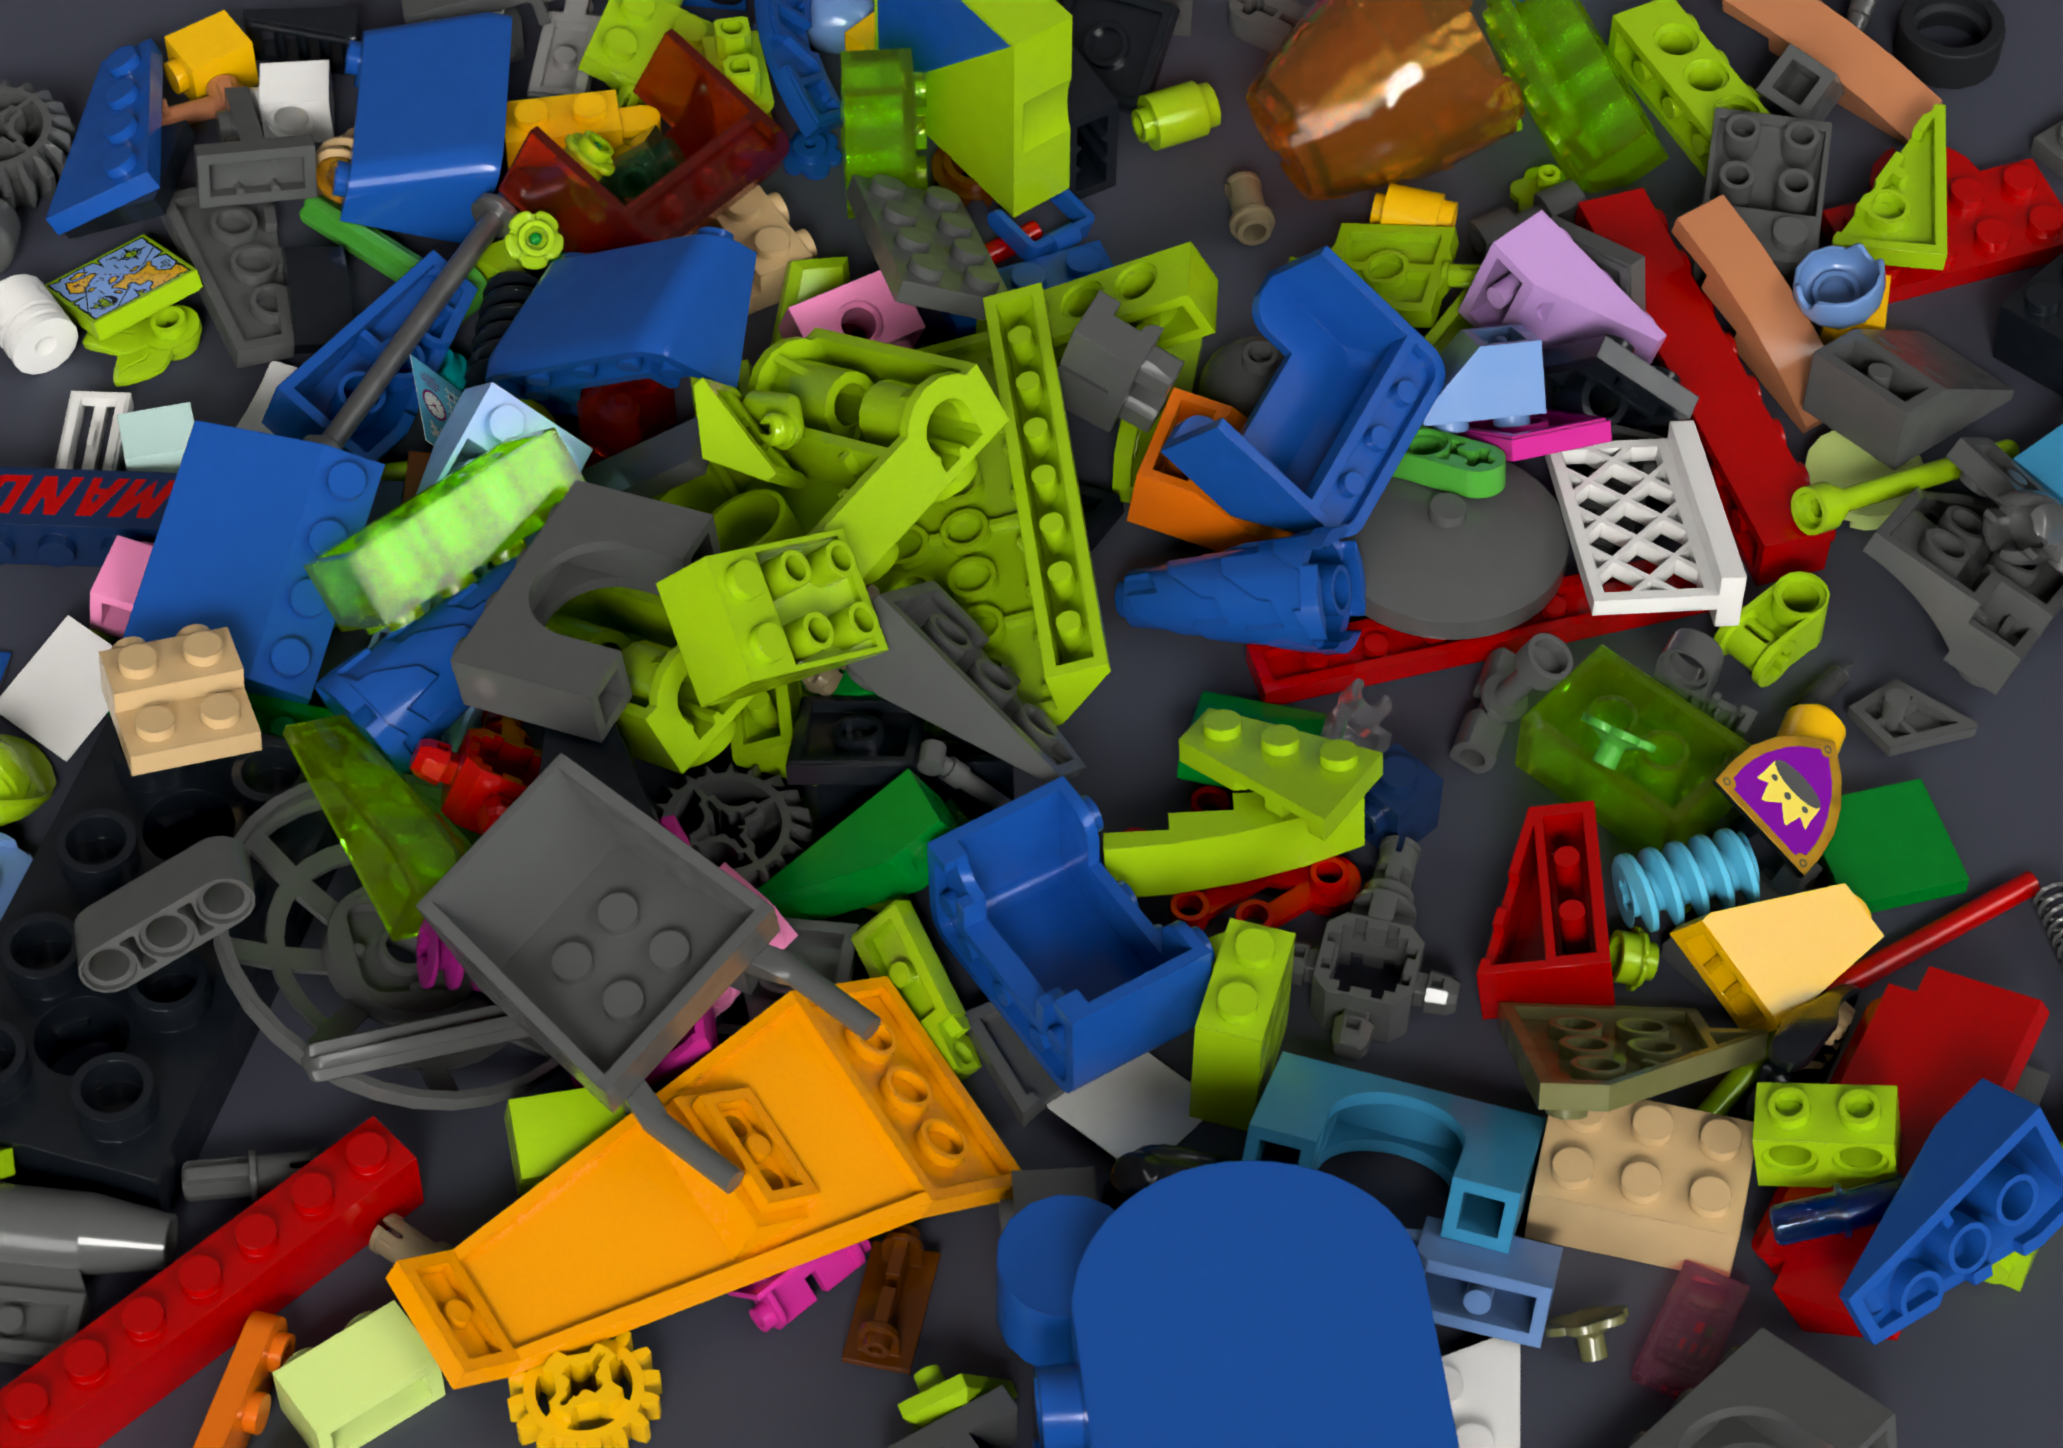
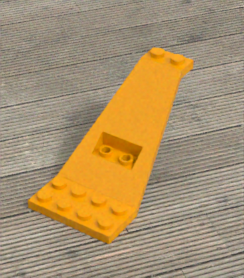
M888 976L835 984L881 1018L880 1026L875 1034L865 1041L802 994L792 990L656 1093V1096L670 1116L744 1171L743 1180L730 1194L725 1193L646 1133L633 1114L630 1113L454 1249L397 1260L385 1279L450 1386L455 1390L514 1376L545 1364L548 1357L557 1350L565 1355L571 1354L595 1343L610 1339L918 1219L998 1203L999 1199L1011 1198L1012 1171H1020L1021 1168Z

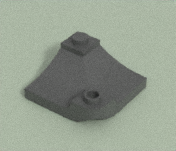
M1918 486L1875 531L1863 551L1894 575L1929 614L1949 649L1943 660L1955 667L1965 681L1976 687L1985 688L1996 696L2063 608V574L2053 568L2048 561L2037 565L2006 564L1998 557L2001 551H1990L1983 534V514L1987 508L1998 507L1972 496L1957 493L1928 492L1921 490Z

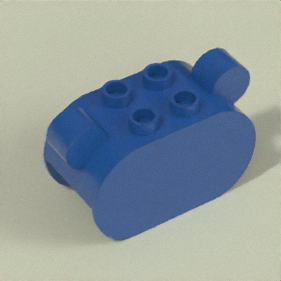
M1245 1160L1207 1164L1183 1170L1160 1179L1136 1193L1117 1210L1086 1196L1054 1195L1032 1202L1009 1219L998 1240L996 1321L1006 1344L1025 1362L1035 1365L1033 1369V1382L1039 1438L1032 1439V1448H1459L1430 1298L1419 1252L1407 1230L1387 1207L1367 1192L1345 1180L1316 1169L1273 1161Z

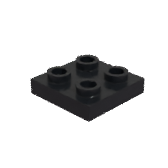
M1603 334L1596 338L1577 342L1571 341L1568 344L1542 349L1544 379L1556 386L1552 400L1553 410L1606 417V420H1611V427L1616 424L1634 429L1668 423L1670 421L1690 419L1699 397L1680 385L1681 379L1677 374L1664 367L1650 365L1633 354L1635 349L1629 342L1614 335ZM1589 395H1591L1593 399V411L1589 404Z

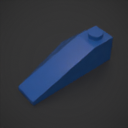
M1982 1078L1934 1126L1839 1293L1842 1302L1867 1342L1875 1346L1934 1311L1940 1306L1943 1294L1962 1282L1967 1281L1976 1286L1993 1276L1991 1265L2011 1253L2017 1252L2022 1256L2030 1254L2043 1246L2063 1225V1149L2041 1107Z

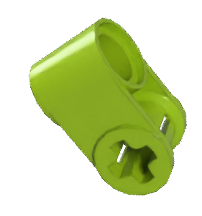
M1802 571L1790 572L1780 577L1775 584L1749 604L1742 606L1739 625L1720 626L1714 636V640L1721 647L1724 656L1730 654L1752 672L1751 678L1753 682L1761 688L1767 687L1778 680L1792 664L1809 651L1815 649L1822 641L1830 598L1828 586L1821 578L1812 573Z

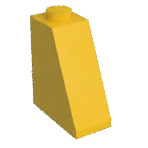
M1846 883L1711 912L1681 924L1669 933L1740 1029H1766L1768 1033L1777 1030L1779 1023L1795 1007L1815 999L1884 937L1872 920L1868 906L1861 898L1852 893Z

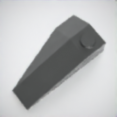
M934 580L878 594L873 600L872 605L889 650L846 666L848 675L856 684L1047 783L1061 776L1069 780L1079 776L1084 771L1086 765L1048 715L1034 705L1023 703L1016 694L1017 686L1021 680L1013 669L1007 665L999 667L983 651L982 648L989 641V638L981 627Z

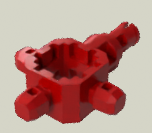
M485 710L481 718L482 728L468 729L457 753L452 751V745L434 739H421L412 754L409 769L417 777L435 786L442 782L440 811L455 825L483 835L539 776L542 751L533 748L531 739L521 729L523 721Z

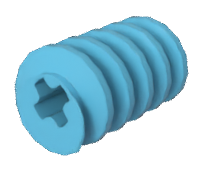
M1723 828L1714 832L1712 840L1703 834L1695 835L1689 839L1687 846L1677 840L1670 841L1664 845L1662 853L1652 846L1646 847L1639 851L1637 859L1628 853H1622L1614 857L1611 865L1612 882L1618 908L1624 923L1630 929L1634 926L1635 917L1641 916L1647 929L1651 933L1657 932L1660 928V911L1663 910L1667 911L1671 921L1677 927L1685 923V905L1691 904L1697 916L1701 917L1710 913V899L1715 897L1722 910L1735 907V892L1741 891L1747 904L1760 902V877L1757 860L1748 838L1741 831L1735 834L1734 831Z

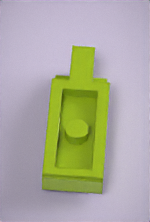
M910 900L893 901L855 932L851 940L869 977H889L958 1079L962 1081L982 1067L970 1037L965 1034L971 1029L968 1018L965 1016L966 1012Z

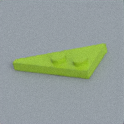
M1934 104L1930 112L1922 115L1914 126L1908 143L1901 152L1896 151L1875 179L1873 190L1864 194L1856 205L1854 216L1842 232H1836L1832 238L1831 245L1846 248L1856 243H1861L1875 260L1883 258L1885 265L1943 271L1947 258L1946 105Z

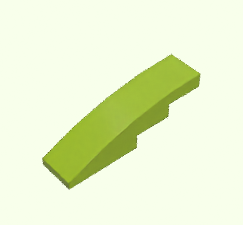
M1256 792L1233 793V810L1168 813L1169 830L1103 833L1104 867L1116 881H1125L1133 890L1136 898L1172 895L1238 884L1302 868L1365 846V796L1331 835L1323 841L1310 834L1307 821L1291 812L1281 818L1265 809V798Z

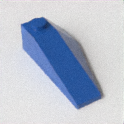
M433 249L276 387L261 423L274 435L303 440L305 436L310 434L322 435L445 267L447 261ZM467 279L463 281L411 353L412 356L435 373L438 372L478 290ZM410 356L342 450L379 462L405 439L419 411Z

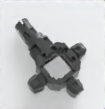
M1391 835L1382 839L1373 879L1367 882L1363 891L1355 896L1350 913L1346 912L1327 922L1320 950L1311 948L1312 943L1295 941L1291 983L1300 986L1304 982L1312 983L1309 1013L1321 1029L1332 1031L1331 1048L1333 1054L1339 1059L1353 1062L1359 1061L1367 1054L1372 1040L1389 1043L1407 1034L1413 1006L1423 1007V1013L1448 1015L1456 1012L1461 981L1452 975L1433 969L1430 974L1421 972L1425 942L1414 929L1417 911L1413 905L1415 900L1414 894L1410 889L1422 851L1418 843L1408 837H1405L1401 852L1396 851L1399 835ZM1353 956L1363 959L1362 966L1383 970L1384 963L1394 965L1393 975L1400 976L1401 978L1395 992L1384 990L1382 999L1371 997L1372 990L1350 986L1349 992L1339 990L1340 980L1333 979L1335 971L1337 972L1339 963L1350 965Z

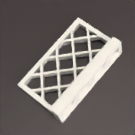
M1694 420L1670 421L1667 438L1615 440L1545 455L1592 616L1709 610L1714 627L1739 625L1747 575ZM1656 461L1658 467L1648 475L1628 465V463ZM1586 464L1596 469V471L1589 477H1586L1566 467V465ZM1613 477L1633 487V489L1623 495L1604 486V484ZM1649 495L1670 506L1664 512L1659 513L1640 502ZM1589 498L1609 509L1601 516H1598L1579 505ZM1623 516H1626L1646 527L1636 535L1615 523ZM1662 534L1683 546L1673 553L1652 541ZM1601 537L1621 547V549L1611 556L1591 546V544ZM1637 555L1659 567L1649 575L1627 563ZM1675 574L1695 584L1697 588L1677 589L1665 583V581ZM1611 577H1614L1634 589L1631 591L1604 592L1602 585Z

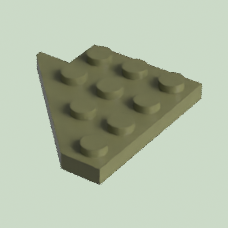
M1499 1002L1497 1028L1538 1110H1546V1114L1559 1119H1583L1588 1116V1111L1609 1112L1766 1058L1768 1031L1766 1029L1709 1028L1697 1008Z

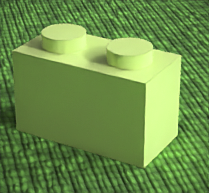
M395 1300L376 1311H366L357 1315L345 1326L343 1331L316 1347H306L297 1351L286 1360L281 1368L272 1372L280 1408L309 1448H360L446 1395L441 1369L418 1331Z

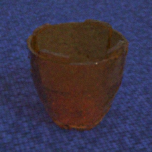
M1315 0L1301 14L1299 22L1269 55L1263 65V69L1249 87L1246 95V104L1258 132L1267 147L1273 152L1278 151L1283 158L1280 164L1283 172L1304 198L1309 201L1340 199L1355 195V193L1388 188L1390 183L1401 185L1411 180L1420 181L1453 168V165L1481 152L1517 131V121L1525 115L1520 86L1513 78L1503 76L1494 54L1478 27L1476 20L1469 11L1473 5L1472 0Z

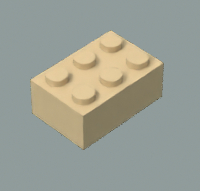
M1646 1099L1609 1112L1588 1111L1587 1117L1578 1120L1559 1119L1548 1115L1524 1238L1728 1281L1740 1238L1754 1159L1752 1141L1754 1122Z

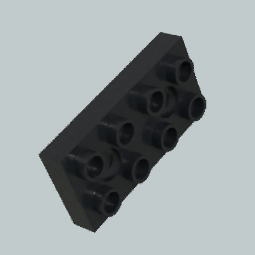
M111 715L109 716L0 921V1147L13 1148L15 1175L3 1178L1 1181L19 1185L96 1192L169 1213L172 1212L182 1192V1165L186 1161L198 1159L260 1028L245 1013L228 985L214 949L213 938L126 989L118 992L102 993L85 986L79 977L74 922L78 914L88 906L165 862L160 857L174 844L193 837L227 836L234 838L246 820L273 797L301 783L333 774L363 772L361 757L261 733L262 750L132 776ZM354 805L334 806L303 815L278 828L269 836V839L297 866L305 858L324 848L352 840L357 829ZM250 856L255 906L248 917L229 929V936L265 943L266 914L279 884ZM337 869L327 872L316 878L313 882L326 892ZM296 900L291 905L286 919L285 947L299 948L314 918V915ZM240 964L257 995L270 1009L280 989L275 982L272 971ZM105 1042L125 1049L124 1052L105 1053L88 1060L78 1069L74 1076L60 1074L51 1070L55 1062L63 1054L83 1044Z

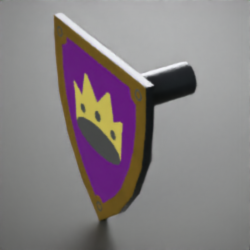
M1805 735L1774 737L1747 748L1732 760L1712 782L1740 813V815L1730 821L1729 829L1734 831L1735 834L1739 831L1743 832L1748 840L1759 833L1800 878L1804 877L1819 860L1834 836L1841 810L1842 776L1835 741Z

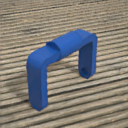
M1067 189L1050 198V201L1072 222L1043 235L1037 241H1033L1000 209L990 212L987 216V222L989 227L1021 259L1027 261L1069 249L1079 244L1083 238L1088 236L1095 216L1088 207Z

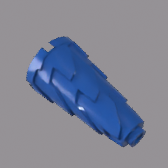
M1341 526L1318 527L1313 530L1301 531L1289 537L1243 543L1221 552L1170 560L1165 565L1130 570L1125 575L1124 580L1119 581L1116 586L1115 606L1119 616L1125 618L1131 627L1162 629L1181 635L1201 636L1211 640L1230 643L1265 645L1300 652L1322 653L1324 655L1344 654L1350 652L1355 647L1362 630H1347L1350 617L1365 616L1366 583L1364 567L1356 540H1339L1344 538L1345 534L1350 532L1349 530Z
M511 557L475 582L464 583L418 620L412 616L371 648H364L354 653L315 684V689L338 722L353 739L358 737L368 747L365 752L386 772L412 775L413 772L409 769L410 759L418 742L421 739H434L442 742L441 737L471 707L463 704L455 674L451 668L450 659L458 641L468 635L484 612L490 595L501 588L515 568L516 558Z

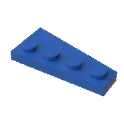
M152 38L135 46H122L112 52L100 64L46 216V221L58 236L160 188L163 53Z

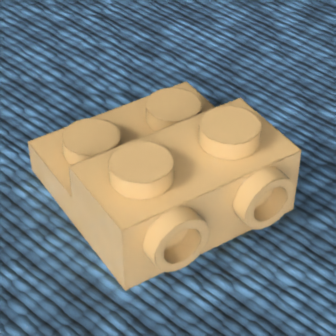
M757 182L705 202L706 219L659 238V241L693 235L697 234V230L700 228L716 227L731 232L734 235L733 240L757 252L748 315L779 303L787 262L818 259L817 249L809 232L804 228L794 232L789 225V212L781 195L778 192L766 195Z
M192 624L181 629L175 637L146 642L140 637L130 636L120 639L109 650L99 651L102 692L132 776L262 750L261 730L245 690L244 669L228 627L210 630L205 625Z

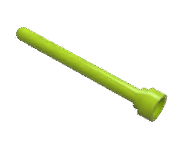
M2004 439L1994 442L2012 460L2019 455V446L2015 441ZM1947 457L1844 488L1824 481L1817 482L1795 491L1791 500L1792 517L1802 532L1811 536L1838 528L1848 512L1910 494L1918 486L1923 490L1959 479L1961 470Z

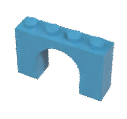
M1282 1051L1249 1123L1242 1161H1273L1318 1170L1327 1159L1339 1154L1355 1151L1389 1153L1413 1160L1437 1173L1450 1187L1440 1237L1509 1254L1534 1179L1547 1118Z

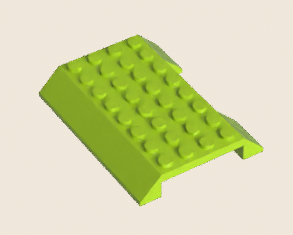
M1042 282L983 297L988 331L915 349L977 363L1010 420L977 454L978 469L970 483L952 497L930 505L897 541L899 554L894 565L886 574L871 584L879 589V594L934 580L987 635L989 641L982 649L990 660L999 667L1001 665L1010 666L1019 677L1021 682L1017 686L1016 694L1021 701L1043 710L1054 725L1057 726L1064 724L1111 672L1045 290ZM748 359L741 361L737 390L744 398L747 395L748 384L753 370ZM690 377L694 416L697 417L693 385L700 379ZM800 680L756 694L734 718L736 721V731L730 743L732 759L736 766L752 769L755 765H758L763 773L775 776L780 774L782 778L787 779L786 762L801 697L808 696ZM932 723L929 724V730H944Z

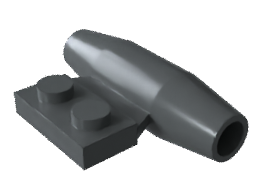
M0 1183V1362L35 1365L86 1327L91 1304L82 1275L164 1270L174 1262L178 1243V1219L176 1214L96 1192Z

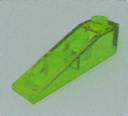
M344 714L286 725L282 734L392 941L417 937L424 917L416 908V905L473 844Z

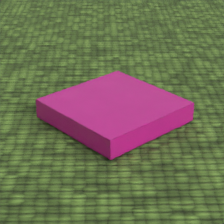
M1547 408L1546 414L1530 415V424L1495 427L1493 426V419L1470 421L1468 431L1453 433L1497 446L1504 451L1506 461L1512 462L1612 442L1611 420H1606V417Z

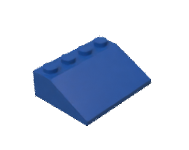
M195 420L123 638L136 636L144 639L146 642L175 637L181 629L192 624H202L210 630L228 627L244 669L246 692L308 705L385 464L322 443Z

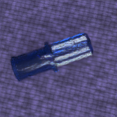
M1898 1174L1893 1178L1844 1189L1841 1188L1839 1183L1831 1185L1832 1192L1775 1204L1769 1208L1772 1234L1779 1245H1788L1841 1232L1845 1239L1852 1238V1230L1880 1223L1904 1181L1903 1175Z

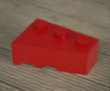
M1592 800L1528 807L1508 871L1509 882L1501 907H1497L1492 923L1493 934L1485 958H1481L1476 974L1483 1020L1498 1018L1499 1002L1615 1005L1595 802Z

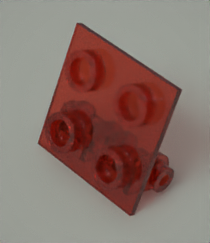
M650 378L591 387L583 398L577 402L580 440L593 448L583 469L658 435L675 422L674 388H668Z

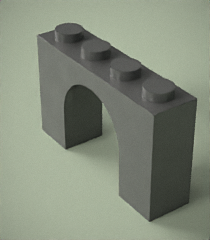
M575 480L561 502L556 503L551 508L545 525L531 545L521 551L515 568L501 588L490 595L484 612L468 635L461 638L456 644L450 661L463 704L602 743L633 696L622 653L620 650L555 633L545 626L551 616L562 605L592 590L608 587H626L660 595L656 586L657 582L705 556L721 553L713 514Z
M1762 1327L1742 1346L1732 1347L1723 1356L1718 1368L1697 1387L1688 1388L1683 1391L1675 1400L1671 1410L1648 1431L1637 1433L1625 1448H1897L1896 1413Z

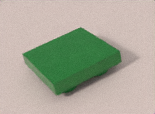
M1921 778L1841 795V810L1834 836L1817 861L1823 868L1822 873L1828 886L1846 883L1852 893L1865 902L1871 913L1966 893L1970 879Z

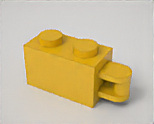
M616 89L507 101L504 144L509 178L515 169L521 167V165L562 164L559 154L566 147L565 137L574 133L583 134L586 130H590L603 137L614 150L611 158L615 171L611 176L604 175L599 182L625 180V161L651 158L661 152L663 144L660 113L656 108L649 105L618 108Z

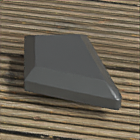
M1897 678L1850 705L1847 711V716L1888 757L1973 737L1978 726L1976 721Z

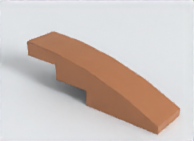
M1722 0L1723 12L1767 37L1769 51L1780 57L1791 43L1836 73L1845 91L1837 104L1905 145L1910 140L1913 128L1922 115L1930 112L1934 104H1942V99L1902 63L1820 0Z
M1724 195L1678 217L1671 232L1707 275L1701 289L1737 332L1734 340L1738 355L1803 434L1822 424L1823 422L1803 410L1802 407L1814 351L1823 347L1824 344L1810 320L1798 308L1794 301L1792 289L1760 241Z

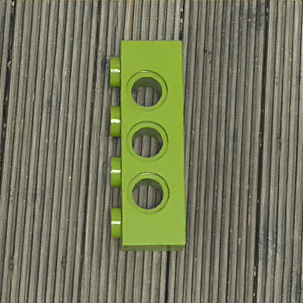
M1654 0L1613 15L1607 51L1608 59L1705 177L1716 107L1765 114L1770 113L1760 102L1756 91L1751 86L1746 85L1732 69L1724 52L1713 46L1700 30L1694 16L1686 13L1676 0Z
M1191 241L1045 289L1058 366L1074 329L1099 291L1121 302L1116 317L1139 331L1149 325H1157L1164 328L1157 343V346L1162 349L1216 333L1218 278ZM977 319L975 334L988 331L987 322Z

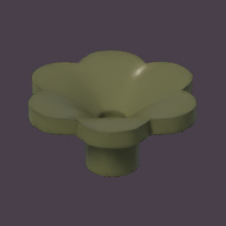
M1592 1306L1577 1310L1572 1314L1553 1317L1548 1320V1325L1545 1327V1335L1550 1338L1562 1336L1576 1338L1581 1362H1594L1605 1359L1609 1354L1604 1333L1609 1328L1626 1322V1317L1629 1316L1628 1306Z

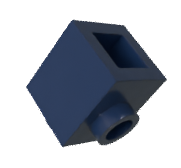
M1397 742L1383 752V775L1365 795V839L1379 850L1382 839L1391 835H1399L1396 851L1401 852L1405 837L1419 842L1438 826L1444 780Z

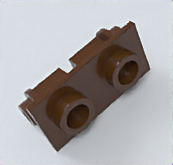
M903 1225L893 1229L892 1233L885 1235L883 1242L873 1240L844 1347L842 1362L911 1374L941 1258V1253L924 1250V1245L919 1240L920 1232L910 1225Z

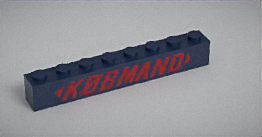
M0 467V565L33 564L50 565L53 567H102L117 535L138 542L147 541L154 543L177 473ZM380 480L350 576L363 577L404 563L406 548L398 542L403 531L401 509L405 481Z

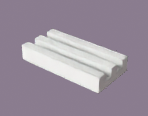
M71 391L54 469H73L86 406H94L81 470H97L110 407H115L102 470L121 471L124 453L117 414L133 412L134 404L131 392Z

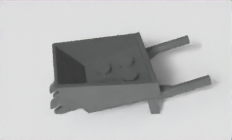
M562 753L549 764L416 905V908L476 986L613 1114L620 1106L626 1115L632 1113L646 1133L727 1194H730L739 1186L743 1180L744 1171L670 1116L654 1091L645 1081L646 1077L728 987L751 995L760 978L777 984L791 986L864 1041L870 1039L875 1034L881 1023L880 1017L798 957L769 945V942L780 931L773 906Z

